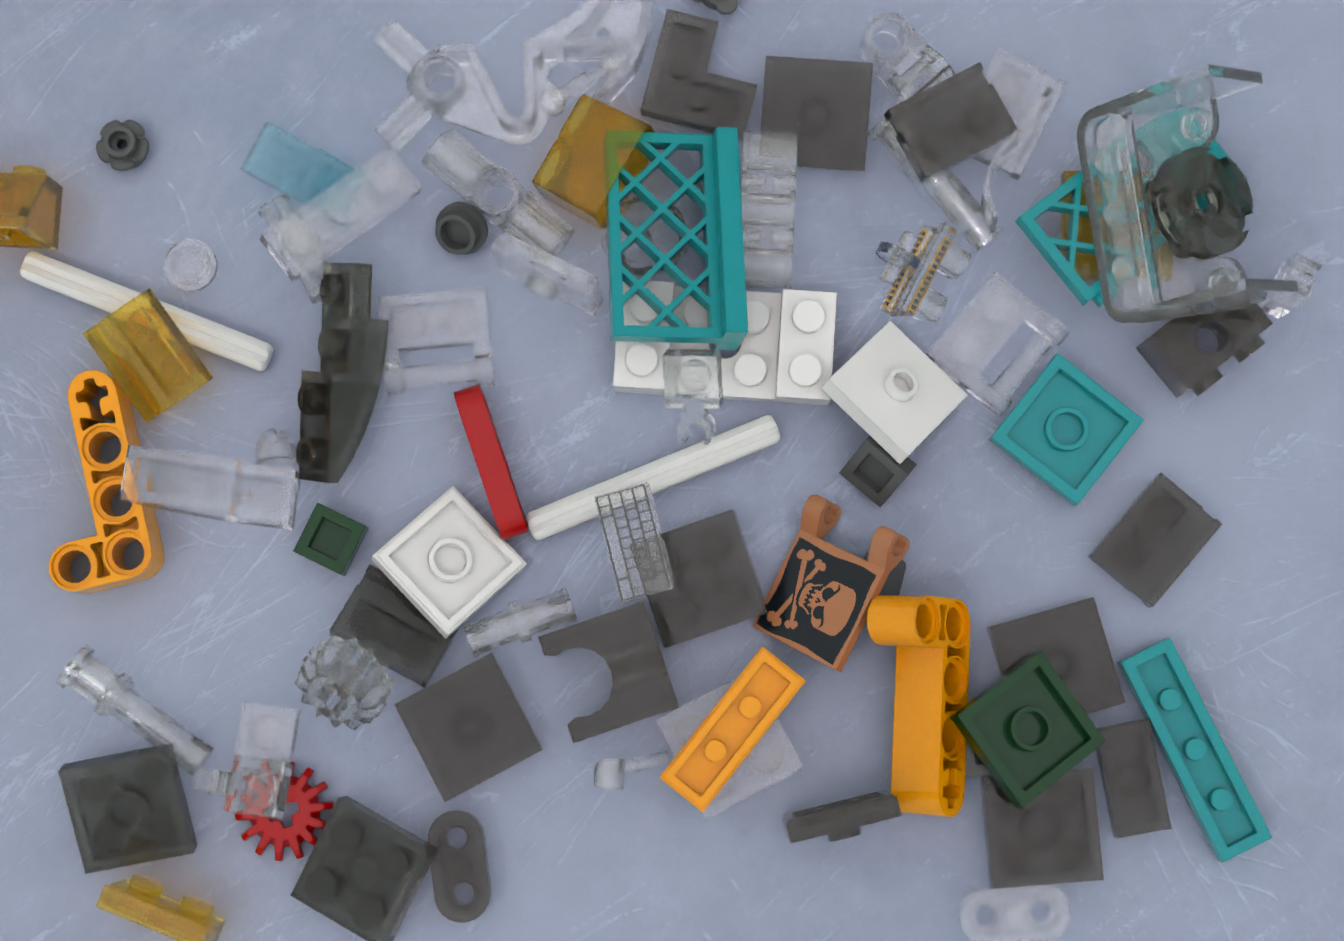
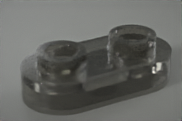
M464 810L448 811L435 819L428 832V849L434 899L438 910L444 917L454 922L465 923L478 918L487 909L491 900L492 889L485 833L481 822L473 814ZM453 827H460L466 832L467 842L464 847L456 848L449 843L448 833ZM465 882L472 886L474 890L472 901L463 903L456 898L454 891L458 883Z

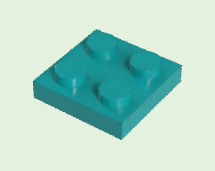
M1057 353L988 440L1067 502L1076 506L1144 419Z

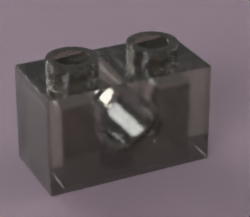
M1230 273L1137 346L1136 349L1176 398L1192 389L1196 396H1199L1223 377L1217 368L1231 356L1240 363L1265 344L1259 334L1273 323L1234 275ZM1198 328H1207L1216 335L1218 348L1215 353L1206 352L1199 347L1196 341V331Z

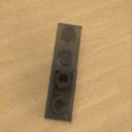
M323 263V278L319 288L322 301V328L318 339V351L321 357L320 371H302L301 387L298 392V407L301 413L300 441L296 448V459L299 465V479L324 483L339 482L361 443L375 406L386 355L389 320L371 319L372 264Z

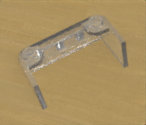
M1208 64L1093 107L1081 118L1077 128V144L1103 303L1107 313L1115 321L1120 323H1146L1226 312L1299 292L1298 281L1249 279L1244 268L1237 260L1226 256H1215L1205 259L1187 155L1207 148L1216 138L1220 124L1216 100L1262 84L1261 72Z

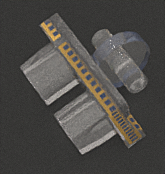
M945 222L940 223L939 227L925 224L917 236L904 230L897 245L889 242H880L875 253L881 260L887 263L880 279L892 285L880 307L882 311L892 317L910 316L926 323L937 322L940 319L947 305V297L929 287L936 272H939L948 279H958L972 257L971 253L954 240L957 229Z

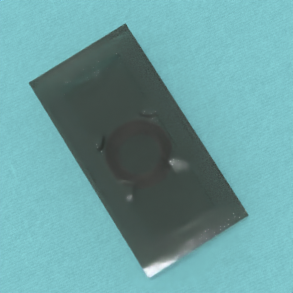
M1140 719L1097 727L1106 740L1105 743L1096 749L1113 837L1122 838L1171 829L1150 720Z

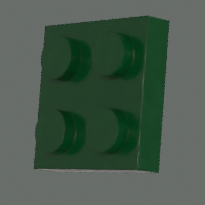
M1041 650L1030 654L950 716L1015 808L1025 807L1106 742Z

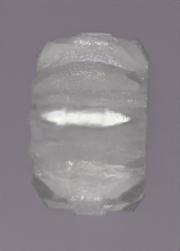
M334 634L328 640L320 641L316 647L310 649L303 659L304 663L300 667L299 676L295 684L303 691L301 702L313 705L316 709L315 717L324 715L330 719L334 728L344 723L349 728L356 730L361 724L370 723L374 717L377 718L386 706V700L391 693V687L394 683V680L386 673L389 663L376 659L374 656L375 647L369 649L361 647L355 636L345 641L340 636Z

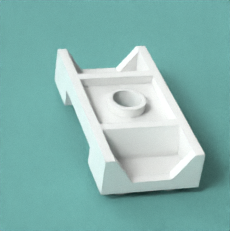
M622 281L624 295L630 287ZM649 281L645 285L665 306H668L684 291L682 287L674 286V282ZM700 288L706 294V288ZM783 289L782 293L746 291L748 333L740 344L737 354L731 358L723 359L715 356L709 348V343L616 341L613 376L614 392L828 406L831 398L821 387L832 376L837 292ZM637 294L623 306L624 325L648 326L658 316ZM691 296L673 311L688 327H708L707 311ZM663 321L659 325L671 327L666 321Z

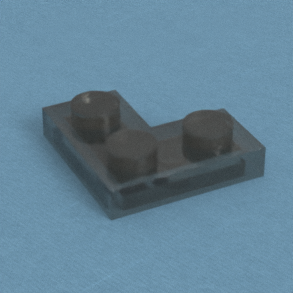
M667 9L640 111L642 116L714 133L716 127L738 128V140L744 141L757 92V85L707 72L719 28V21Z

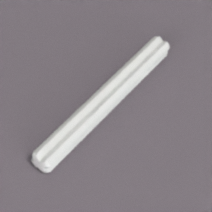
M31 251L27 253L21 265L20 275L30 282L257 371H265L272 358L273 347L265 341L38 252Z
M765 415L528 512L526 522L532 536L536 540L545 539L600 516L596 497L645 484L647 496L778 443L781 438L779 429L773 417ZM643 486L633 489L636 501L646 497ZM631 489L621 492L624 505L634 502ZM620 493L610 495L613 508L622 506ZM608 496L598 498L600 507L609 505ZM610 506L600 508L601 514L610 512Z

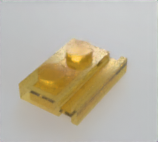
M150 288L82 333L146 423L213 379V376Z
M135 874L132 875L131 880L123 879L111 883L110 886L104 885L96 907L177 941H217L226 921L212 914L215 908L213 905L184 895L181 901L161 893L164 886L159 882Z

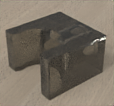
M644 601L538 637L544 656L560 657L571 650L586 649L594 651L604 658L611 670L613 686L610 697L603 707L591 715L575 717L567 724L573 743L680 707Z

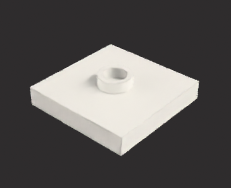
M891 321L876 333L821 387L831 399L899 464L968 396Z
M454 486L448 489L372 556L373 563L445 639L524 570L527 565Z

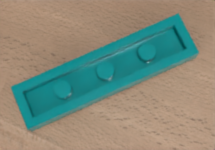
M1165 638L1117 662L1217 860L1225 862L1271 839L1272 836L1171 638Z

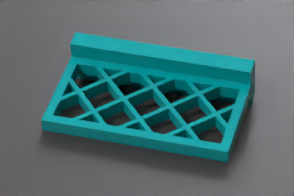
M716 127L713 135L606 131L604 135L611 341L715 343V350H737L748 333L738 128ZM618 148H636L651 163L634 178L618 163ZM656 149H662L664 151L660 154ZM677 150L699 151L700 169L689 180L667 160ZM657 168L679 187L663 204L641 184ZM619 180L626 186L620 192ZM700 180L701 191L694 186ZM632 192L654 212L637 229L620 213V203ZM685 194L702 209L703 219L691 230L669 211ZM660 218L682 238L665 255L643 235ZM621 230L628 236L622 243ZM702 230L704 243L697 237ZM633 243L640 247L656 263L639 280L622 265L621 255ZM686 245H689L705 260V270L694 281L688 278L671 262ZM662 269L684 289L668 306H665L645 287ZM622 281L630 287L624 295ZM704 281H706V294L699 288ZM636 294L658 314L648 326L624 325L623 306ZM691 296L707 311L708 327H688L673 311ZM663 321H666L671 327L659 325Z

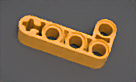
M87 370L78 374L71 381L68 388V403L97 535L67 542L59 546L52 553L49 560V574L52 581L59 588L83 594L96 593L145 581L154 577L161 570L164 562L163 544L130 395L120 381L103 372ZM98 388L108 391V396L100 399L101 409L91 405V400L99 395ZM104 417L115 421V423H105ZM118 437L121 443L120 454L114 461L105 464L100 456L101 447L107 439ZM129 489L133 499L132 506L126 514L116 516L112 510L113 497L118 491ZM139 541L144 548V558L138 567L130 570L123 561V553L130 543ZM85 554L90 560L91 570L83 581L77 583L71 575V565L77 556Z
M924 595L876 596L871 601L867 613L869 635L873 642L878 645L896 647L891 798L894 807L898 812L906 814L953 817L960 811L965 794L967 740L950 716L968 703L971 629L968 608L963 601L953 598Z

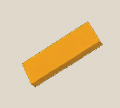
M762 646L659 778L701 812H704L806 680Z

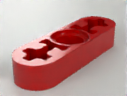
M480 384L454 392L458 411L502 539L506 540L529 532L526 518Z

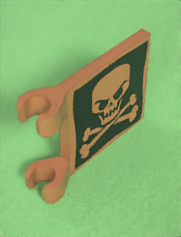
M811 495L803 507L800 530L752 627L830 668L842 672L865 625L871 601L876 596H879L889 573L904 558L910 543L907 537L888 527L881 526L877 528L872 537L868 561L840 549L822 539L837 524L841 515V508L819 495Z

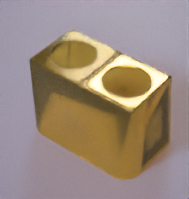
M583 94L566 120L557 140L552 145L532 183L544 199L605 232L607 231L606 197L623 167L634 178L644 170L649 159L634 147L643 132H654L653 127ZM619 180L620 192L626 186ZM627 198L620 203V211L623 205L625 204Z

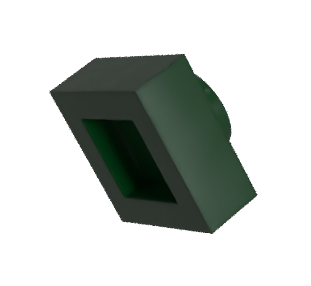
M317 502L293 552L345 576L369 527Z

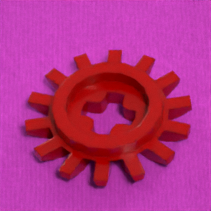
M290 761L286 762L284 773L280 776H277L273 763L265 765L268 780L263 783L253 773L247 779L256 790L254 795L241 791L237 795V799L250 804L249 811L235 813L236 821L250 820L252 827L241 834L243 841L258 834L261 840L255 853L262 855L269 844L274 845L275 861H283L285 847H291L297 859L304 857L300 843L306 840L317 849L322 842L313 834L314 830L317 827L330 831L332 826L331 822L320 819V811L334 809L333 801L319 802L317 796L329 788L326 782L323 781L312 788L307 782L314 773V770L307 767L299 778L293 776L295 762ZM280 795L284 796L287 803L296 801L299 807V812L292 815L293 825L289 827H284L281 820L272 821L269 817V811L276 807L275 798Z

